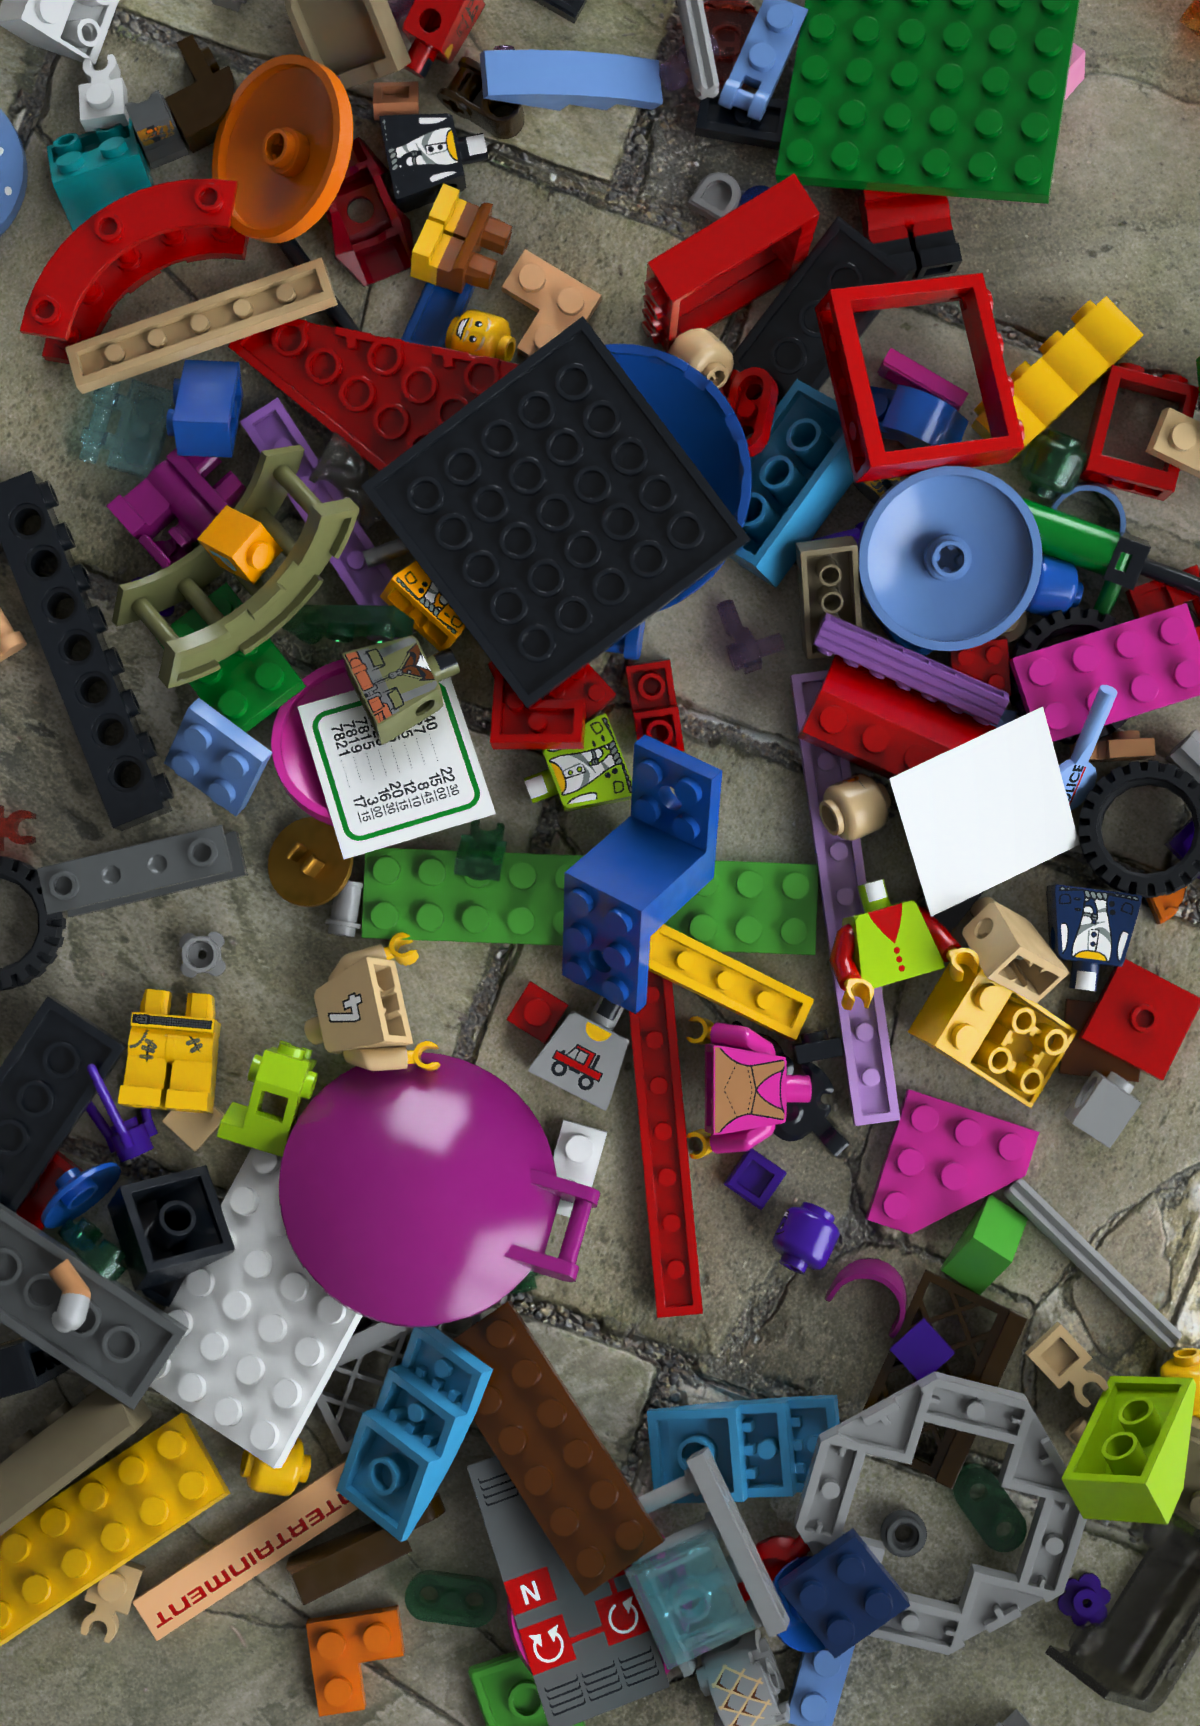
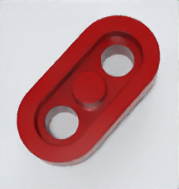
M751 367L741 371L731 383L727 400L743 428L745 437L753 433L747 440L750 458L759 454L769 441L779 393L777 383L765 369L760 367ZM762 392L761 396L758 399L753 400V397L757 393Z

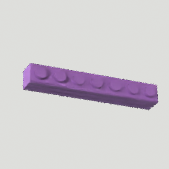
M827 612L814 637L813 645L817 646V650L827 656L836 654L842 657L843 662L855 668H858L859 665L869 669L871 675L879 679L888 677L896 681L895 684L901 689L910 691L911 688L922 692L921 696L931 702L940 700L948 704L947 707L956 713L962 714L965 711L974 715L973 719L983 725L992 723L997 726L1009 703V693Z

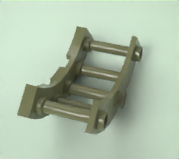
M300 444L261 451L253 477L234 508L261 522L281 547L282 553L286 557L282 565L266 583L259 578L255 584H252L233 574L251 595L246 602L224 616L201 590L225 571L201 544L170 566L147 577L118 586L112 622L117 627L141 620L164 647V653L158 678L167 689L210 675L221 669L219 661L239 650L246 655L269 639L319 589L324 582L319 575L330 558L333 556L339 559L353 531L360 508L351 498L322 503L296 475L305 451ZM288 493L308 514L306 523L297 541L274 517ZM186 599L208 626L179 638L159 612Z

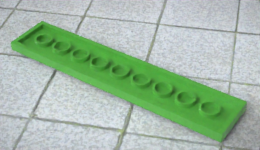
M381 848L365 853L361 938L391 939L395 934L404 932L409 934L410 937L402 940L563 946L565 872L584 855ZM715 860L714 878L664 924L719 952L816 955L817 864Z

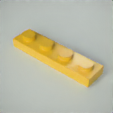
M665 924L650 936L649 971L790 1041L797 1040L814 1002L813 998Z

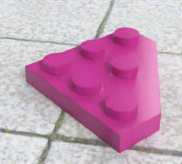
M907 1089L899 1111L900 1120L896 1121L865 1218L869 1221L913 1234L1026 1176L1039 1132Z

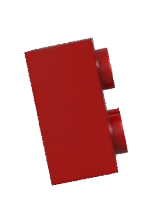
M1004 635L970 649L948 651L949 667L1011 695L1008 639Z
M588 664L542 698V700L584 699L586 705V724L616 698V693Z

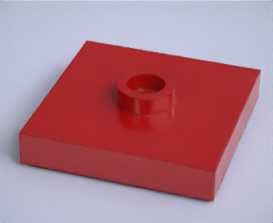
M1125 959L1122 967H1114L1079 1039L1149 1076L1163 1081L1200 1008V997Z

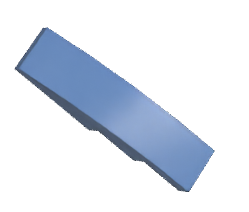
M485 50L479 54L483 99L557 111L562 110L569 104L600 110H608L616 104L654 110L663 104L659 60L620 54L567 50Z

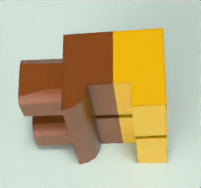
M443 183L428 219L412 250L410 277L460 294L466 283L489 290L497 270L498 261L479 253L483 247L501 255L505 254L511 239L513 226L492 217L493 204L483 203L479 207L459 198L460 190Z

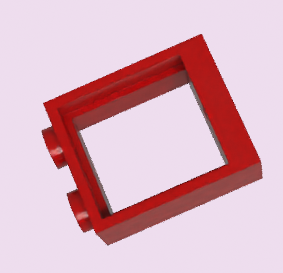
M1119 363L1118 366L1112 365L1102 377L1077 479L1099 483L1110 488L1164 501L1175 491L1179 468L1165 462L1163 470L1102 455L1118 387L1178 402V411L1191 418L1194 415L1199 387L1189 385L1188 379L1179 375L1164 374L1158 377L1144 373L1145 369L1136 364Z

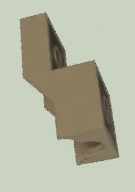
M285 0L286 13L304 56L332 70L336 76L340 77L345 90L398 72L412 62L387 0Z

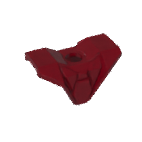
M358 137L353 140L349 165L342 185L325 215L332 228L334 258L363 287L411 269L414 243L410 219L391 201L381 178L389 170L365 141ZM359 198L370 201L374 207L372 217L362 223L353 221L348 215L349 205Z

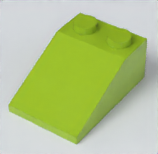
M1110 1376L1107 1381L1109 1388L1106 1391L1103 1390L1061 1479L1083 1519L1168 1525L1184 1488L1196 1383L1193 1378Z

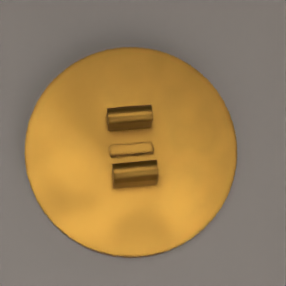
M314 817L296 820L285 827L276 837L268 857V874L276 892L286 901L302 907L319 906L335 898L347 884L353 868V857L343 859L334 826L321 822Z

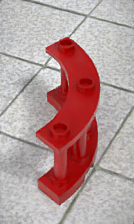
M211 178L185 179L161 183L122 197L96 212L60 245L47 262L34 285L26 305L20 332L46 337L42 357L45 360L70 364L65 347L101 335L112 316L111 311L127 293L131 294L145 282L160 274L162 269L183 261L190 263L207 259L245 260L249 237L242 235L230 226L238 187L237 181Z

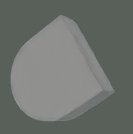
M711 173L700 181L688 201L687 207L715 222L739 207L741 198L739 184L732 176L726 173Z

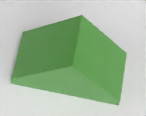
M987 1195L940 1270L971 1291L981 1295L1012 1263L1028 1218L993 1195Z

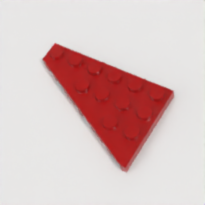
M296 319L233 341L228 345L231 350L379 471L519 365L501 361L498 358L471 355L468 352L437 346L430 347L405 342L402 339L380 337L367 332L310 323L301 319Z

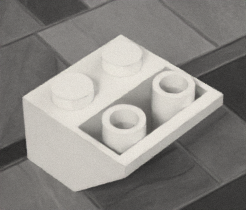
M2 0L0 6V26L33 46L82 63L85 58H90L92 64L96 65L119 0Z

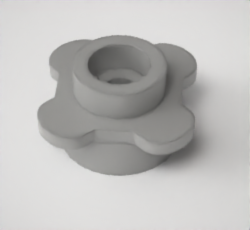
M210 932L207 936H195L193 933L184 934L179 941V946L182 948L183 963L180 966L182 974L189 978L195 977L198 973L220 976L226 968V964L221 957V948L225 943L224 937L218 932ZM201 950L207 953L204 959H200L198 956Z

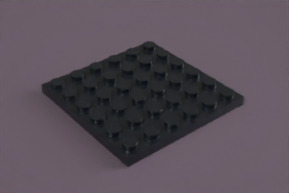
M583 316L361 485L527 709L531 708L751 541Z

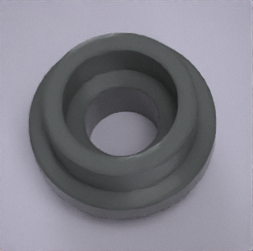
M900 1509L893 1511L884 1519L880 1535L885 1548L890 1553L898 1557H911L920 1552L924 1547L927 1539V1529L918 1514L910 1510ZM901 1525H907L911 1528L910 1536L904 1540L895 1537V1531Z

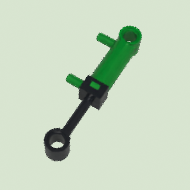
M1021 497L1028 505L1037 523L1042 543V554L1102 575L1105 581L1093 608L1099 610V614L1110 615L1122 586L1134 590L1139 575L1200 597V577L1148 559L1147 556L1151 549L1149 541L1123 533L1120 530L1118 532L1112 531Z

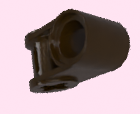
M461 57L458 62L460 69L447 88H441L437 93L440 102L454 114L470 120L494 137L510 139L516 136L524 125L523 106L483 99L480 64L469 57ZM507 105L513 108V111L505 117H498L492 114L500 106Z

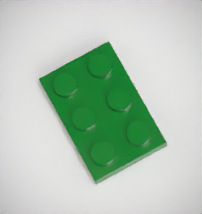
M227 582L208 596L224 616L243 604ZM194 608L170 625L179 638L208 626ZM270 638L246 655L240 650L218 662L221 667L220 670L189 683L201 700L246 733L307 687Z

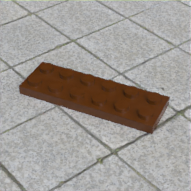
M507 1301L453 1339V1341L493 1369L473 1420L584 1596L665 1541L511 1301Z

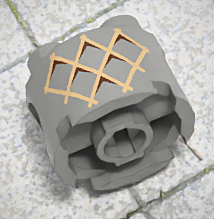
M759 1629L704 1649V1652L701 1653L703 1666L696 1668V1674L704 1696L712 1695L718 1711L714 1713L715 1726H779L789 1722V1702L787 1700L779 1703L778 1698L780 1691L785 1690L784 1682L770 1645L765 1637L761 1638V1631Z

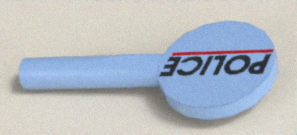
M1101 685L1099 687L1071 759L1059 765L1071 811L1082 804L1096 783V768L1089 762V759L1118 693L1115 688L1108 685Z

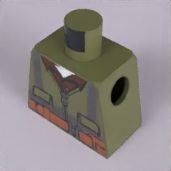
M407 636L342 654L349 680L381 745L388 743L439 711L444 705L439 682L460 673L457 660L450 648L426 657L417 638L414 636Z

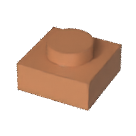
M418 81L374 83V120H379V116L419 114Z

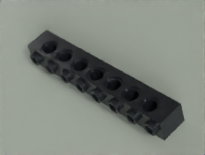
M31 470L0 483V542L112 827L124 831L171 812L172 808L168 800L174 798V793L165 773L158 774L152 758L158 756L151 735L148 731L141 732L135 716L141 714L136 696L132 689L125 690L119 676V674L125 672L122 660L115 647L108 648L102 632L108 630L105 617L98 605L92 607L86 593L87 590L92 589L88 574L81 563L75 565L69 550L76 547L71 531L66 522L59 523L53 508L59 506L57 495L49 480L43 482ZM39 515L41 517L40 529L32 535H24L23 525L25 521L31 516ZM48 557H57L58 567L54 574L48 577H41L39 568L42 561ZM65 598H73L75 605L73 613L65 619H58L56 616L57 604ZM80 640H89L91 651L88 657L82 661H74L72 657L73 646ZM105 681L108 688L106 697L99 703H91L88 698L89 688L95 682ZM120 722L124 727L123 739L118 744L109 746L105 741V731L109 725ZM137 764L141 771L140 780L135 786L125 788L121 782V773L128 765Z

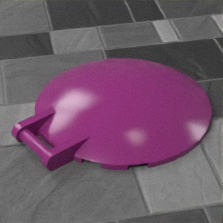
M426 1052L421 1054L422 1063L438 1062L441 1064L438 1069L425 1071L417 1064H408L407 1069L370 1071L355 1066L326 1085L311 1100L295 1123L285 1146L279 1176V1205L286 1236L302 1267L324 1288L323 1291L344 1307L369 1319L390 1325L434 1327L438 1326V1324L449 1323L463 1318L468 1319L487 1310L510 1293L523 1281L530 1271L565 1282H576L579 1271L576 1261L591 1208L597 1207L601 1193L592 1187L557 1177L551 1148L539 1121L522 1098L492 1073L459 1058ZM561 1199L574 1204L558 1258L544 1253Z

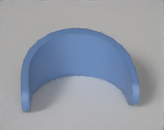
M1081 482L1069 486L1057 496L1050 508L1057 510V507L1065 498L1079 491L1099 492L1112 500L1117 507L1120 519L1119 530L1125 533L1126 516L1121 501L1112 490L1099 483Z

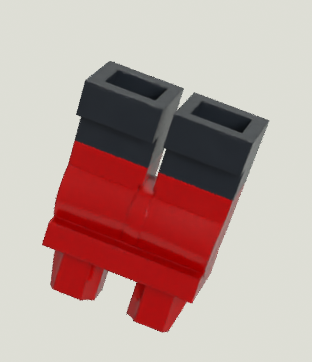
M872 190L861 191L858 205L863 235L910 273L905 281H911L914 273L916 279L955 273L962 262L959 243L955 241L947 196Z

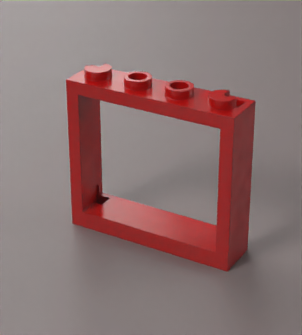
M795 173L647 262V275L644 282L645 295L643 296L644 308L642 309L645 320L641 322L646 336L650 337L655 345L660 343L664 351L668 353L670 346L680 334L696 328L707 330L790 280L808 256L820 215Z
M983 273L830 289L815 307L855 483L910 476L923 470L941 466L955 465L972 468L1008 462L1024 448V426L1021 420L1017 418L1013 401L1014 384L1006 372L1003 359L1004 343L1001 334L996 330L992 313L993 297L986 288ZM959 301L991 438L885 452L853 313Z

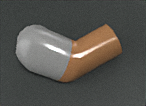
M67 1258L48 1272L62 1292L57 1312H54L51 1318L54 1328L61 1333H68L80 1328L86 1320L91 1300L89 1287Z

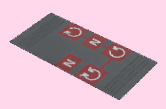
M494 1456L467 1466L548 1725L573 1726L668 1688L670 1686L631 1566L629 1565L584 1596L498 1458Z

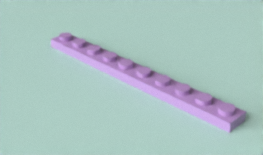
M828 670L790 676L798 735ZM799 739L830 958L837 931L842 927V919L864 912L857 886L866 884L867 881L861 839L847 841L838 835L830 834L825 828L819 813V805L823 801L825 790L832 784L852 777L850 762ZM831 967L853 1125L861 1126L900 1120L882 986L874 988V995L869 1008L864 1007V1002L860 997L854 996L855 1002L852 1010H845L841 1004L845 991L840 988Z

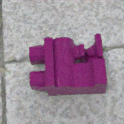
M175 448L166 456V460L158 464L148 474L147 478L127 495L122 497L119 494L106 505L163 569L193 550L192 544L194 542L200 543L197 540L198 537L226 505L234 509L247 488L231 470L214 486H211L205 480V477L222 463L219 457L177 456V449ZM177 518L179 524L168 531L172 536L171 539L156 542L152 540Z

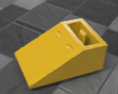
M949 962L909 1028L908 1033L1025 1106L1032 1108L1078 1031L1039 1004L988 979L980 965L978 966L977 974L973 973L969 966L959 965L964 972L963 981H954L949 974Z

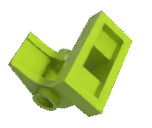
M280 1040L278 1048L271 1047L265 1049L263 1056L256 1054L252 1060L247 1081L254 1082L249 1105L245 1106L232 1102L220 1121L217 1137L283 1157L286 1143L297 1122L301 1099L310 1100L317 1082L318 1073L313 1072L317 1060L311 1058L313 1050L305 1047L299 1048L291 1045L289 1042ZM265 1091L288 1098L284 1117L262 1110Z

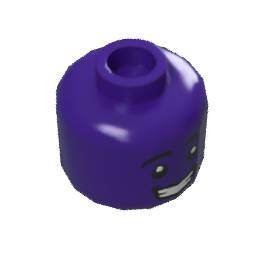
M803 1202L801 1207L788 1208L772 1240L774 1249L782 1255L779 1263L799 1274H804L807 1268L812 1270L823 1269L840 1235L839 1229L833 1223L835 1220L834 1215L808 1202Z

